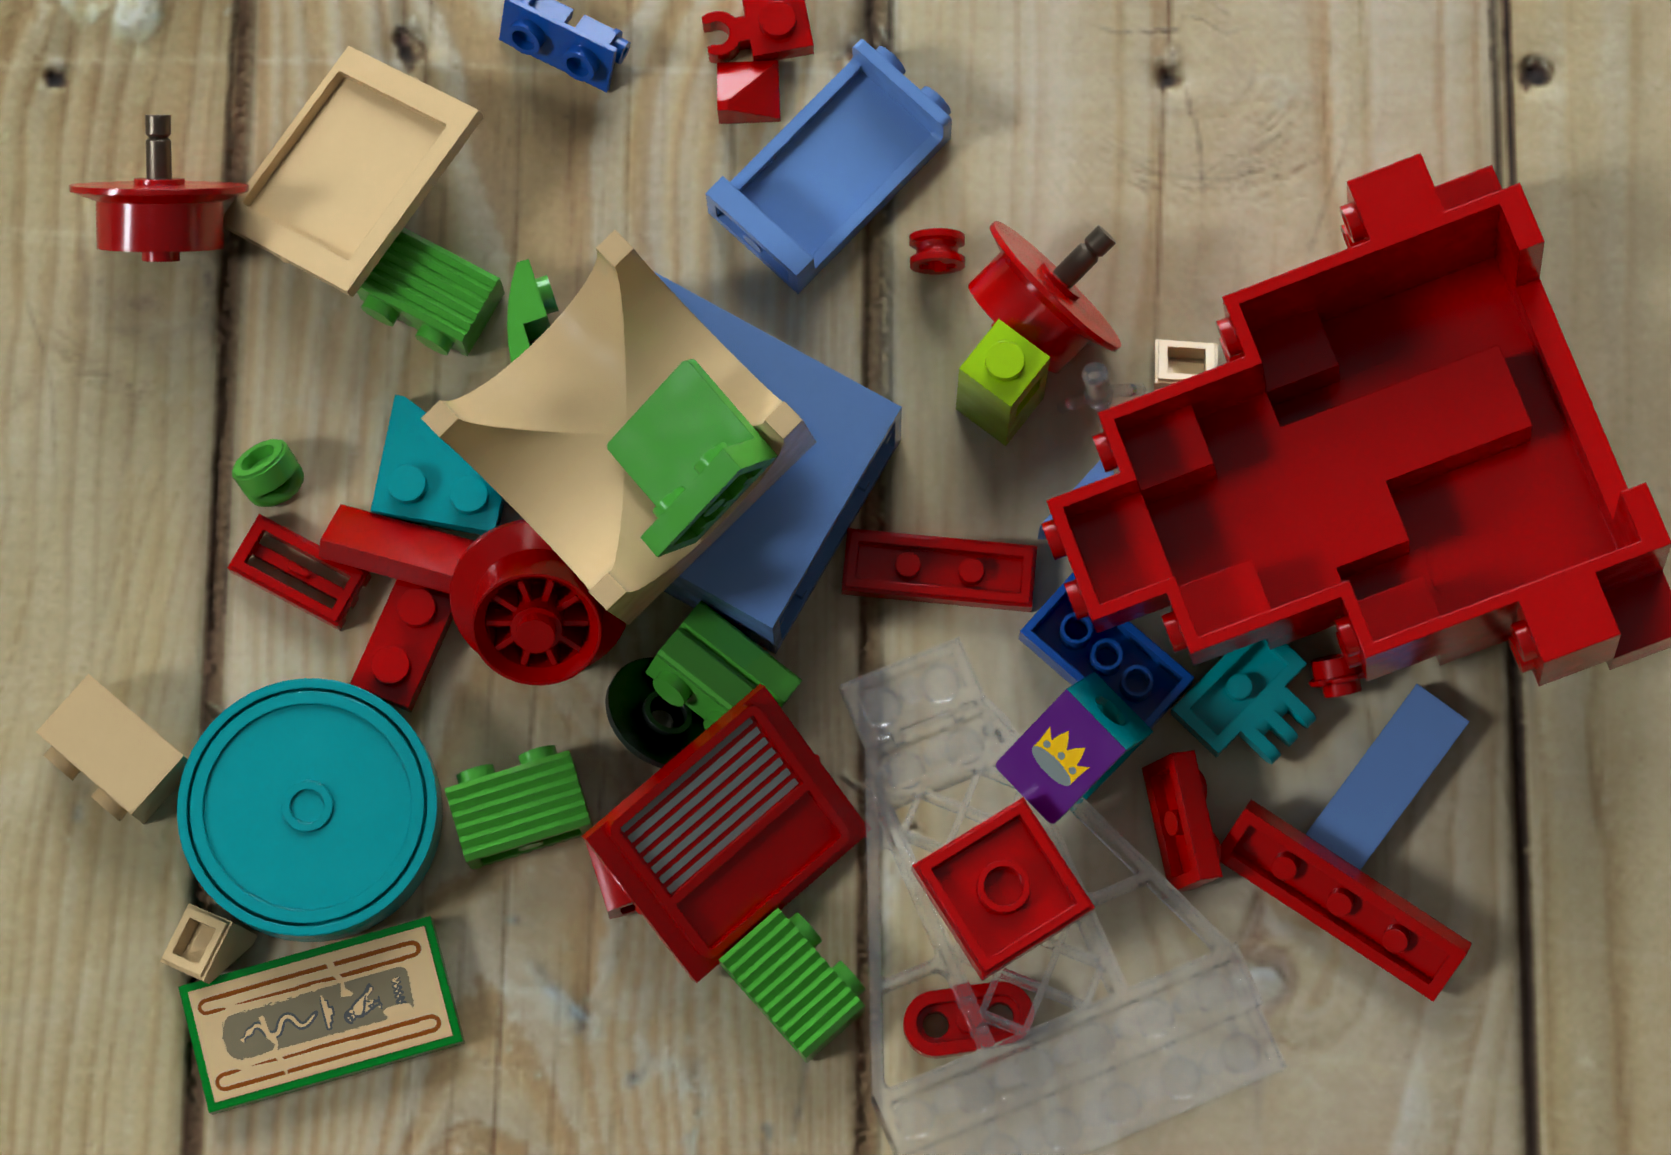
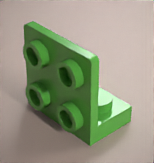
M694 359L681 362L607 444L608 451L655 505L653 513L658 519L640 538L657 557L696 543L778 457L775 451Z

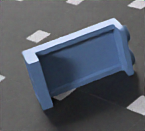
M860 39L852 47L853 57L851 61L730 182L722 176L705 193L708 213L797 294L951 139L952 119L949 116L951 110L945 100L930 87L924 86L920 90L903 75L906 72L905 68L892 52L883 46H879L875 50L863 39Z

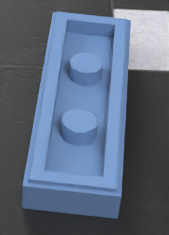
M1416 684L1315 820L1306 835L1361 870L1470 721L1419 684Z

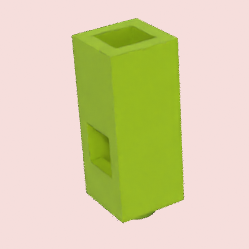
M998 319L959 368L956 410L1006 446L1044 399L1050 356Z

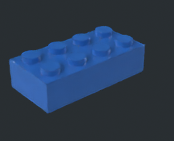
M1072 573L1065 580L1064 583L1076 579L1074 573ZM1063 583L1020 630L1018 639L1071 685L1096 672L1152 730L1191 686L1194 676L1130 621L1097 633L1090 616L1077 620Z

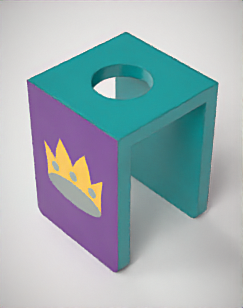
M1093 672L1068 687L996 762V768L1048 823L1054 824L1073 806H1080L1085 803L1153 731L1096 672Z

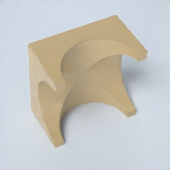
M614 230L596 247L597 258L595 265L580 291L561 315L527 350L496 376L470 393L450 401L440 399L421 419L540 535L589 590L588 592L608 612L629 625L792 467L816 441L800 416L785 401H781L760 382L681 302L640 257L636 250ZM694 359L775 451L778 457L696 543L657 557L640 538L658 519L653 513L655 505L608 451L607 444L681 362Z

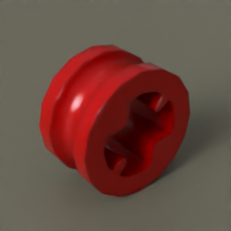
M929 228L913 232L909 235V246L916 250V254L910 257V269L914 272L930 275L950 274L961 271L965 268V256L960 254L958 249L965 245V234L948 228Z

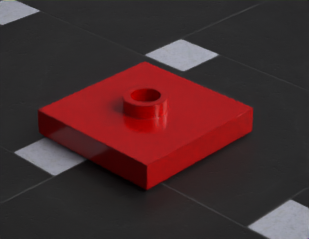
M1024 797L911 867L914 876L982 981L1086 917L1095 909V906Z

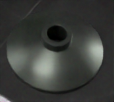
M654 657L642 658L626 664L613 677L606 693V713L614 733L630 752L643 761L662 768L705 731L704 719L685 704L682 707H677L660 697L653 687V679L645 673Z

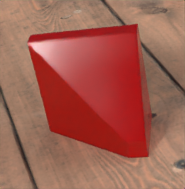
M778 60L717 63V111L719 124L781 122Z

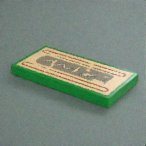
M431 916L221 974L210 984L200 980L178 987L208 1111L212 1115L465 1044L436 928Z

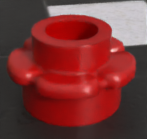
M1342 653L1310 661L1314 678L1309 681V685L1313 688L1322 687L1324 698L1339 697L1362 691L1360 679L1365 678L1361 666L1349 669Z

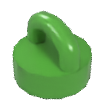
M278 439L262 441L248 449L237 459L232 470V477L242 492L254 505L259 507H274L288 501L299 491L304 482V472L288 445L283 440Z

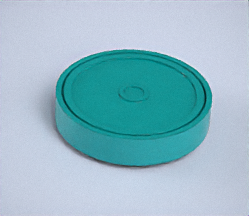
M303 678L278 682L249 693L225 709L207 727L191 751L184 767L177 798V823L182 849L187 862L198 882L218 905L242 923L269 936L297 942H325L353 936L370 929L397 911L412 896L430 869L438 848L443 823V800L439 778L431 756L416 732L393 707L374 694L348 683L320 678Z

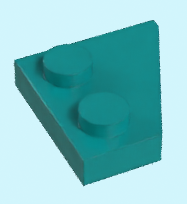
M395 395L371 512L408 523L483 535L489 530L500 526L505 500L421 419L427 412L405 396Z

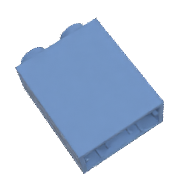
M655 272L681 302L760 382L781 401H785L800 416L816 441L792 467L664 590L667 594L692 608H695L702 600L752 641L776 654L845 537L847 529L852 525L901 441L902 407Z

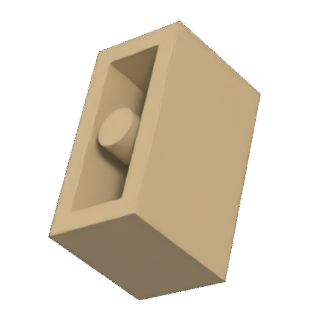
M90 674L81 681L36 731L51 745L43 756L72 781L80 772H83L99 786L91 797L118 821H121L129 812L142 824H145L180 785L184 767L188 760Z

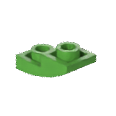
M529 259L517 262L511 281L507 314L508 347L511 363L533 344L529 343V341L538 339L550 327L547 314L559 311L548 276L535 278Z

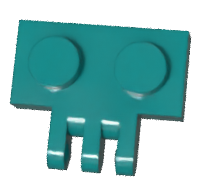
M1266 639L1225 654L1170 712L1216 758L1239 736L1262 759L1271 765L1281 756V753L1265 737L1269 730L1288 747L1299 738L1297 732L1282 718L1286 713L1306 729L1317 720L1314 713L1287 688L1293 679L1306 667L1307 663L1287 644L1270 650Z

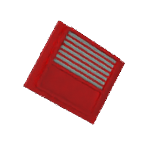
M759 684L583 834L582 838L635 905L636 912L646 919L689 977L698 983L720 964L719 959L775 909L779 908L782 910L868 835L871 830L822 765L820 757L811 750L764 685Z

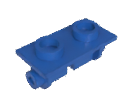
M556 0L504 1L499 35L500 41L514 47L523 54L531 55L566 72L578 81L586 82L606 93L608 92L614 63L621 64L624 61L631 44L622 38L623 32L621 30L613 29L587 15H584L576 27H573L568 22L573 16L574 9Z

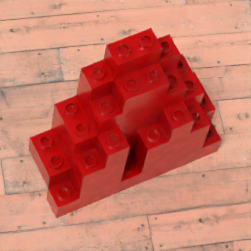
M1419 153L1347 181L1348 204L1339 207L1344 222L1340 227L1347 249L1223 296L1225 318L1216 321L1221 336L1219 338L1220 345L1227 363L1097 412L1103 432L1092 436L1105 472L1107 473L1118 468L1119 473L1046 500L1053 519L1041 523L1054 559L1057 560L1067 556L1076 579L1064 583L1077 620L1090 616L1096 632L1100 633L1170 606L1172 612L1161 615L1175 653L1187 648L1194 666L1266 639L1271 650L1335 625L1338 631L1335 632L1336 638L1348 668L1351 669L1360 665L1367 682L1435 656L1441 666L1507 640L1521 673L1532 670L1538 686L1606 662L1609 670L1671 648V589L1663 573L1671 548L1670 537L1647 483L1645 482L1629 489L1626 485L1540 280L1545 241L1520 183L1502 189L1492 165L1434 186L1422 154ZM1430 536L1432 538L1442 596L1433 586L1427 570L1426 551Z

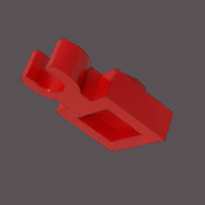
M742 0L744 16L734 17L724 11H713L702 16L704 33L721 30L729 35L727 41L723 44L707 47L709 62L711 63L729 62L738 55L740 50L750 48L753 61L784 60L814 54V44L805 0Z

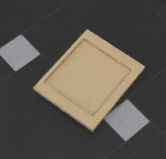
M348 46L247 182L249 191L238 195L225 212L224 228L279 257L282 262L290 263L353 298L482 121L484 115L480 110L421 82L417 77H411Z

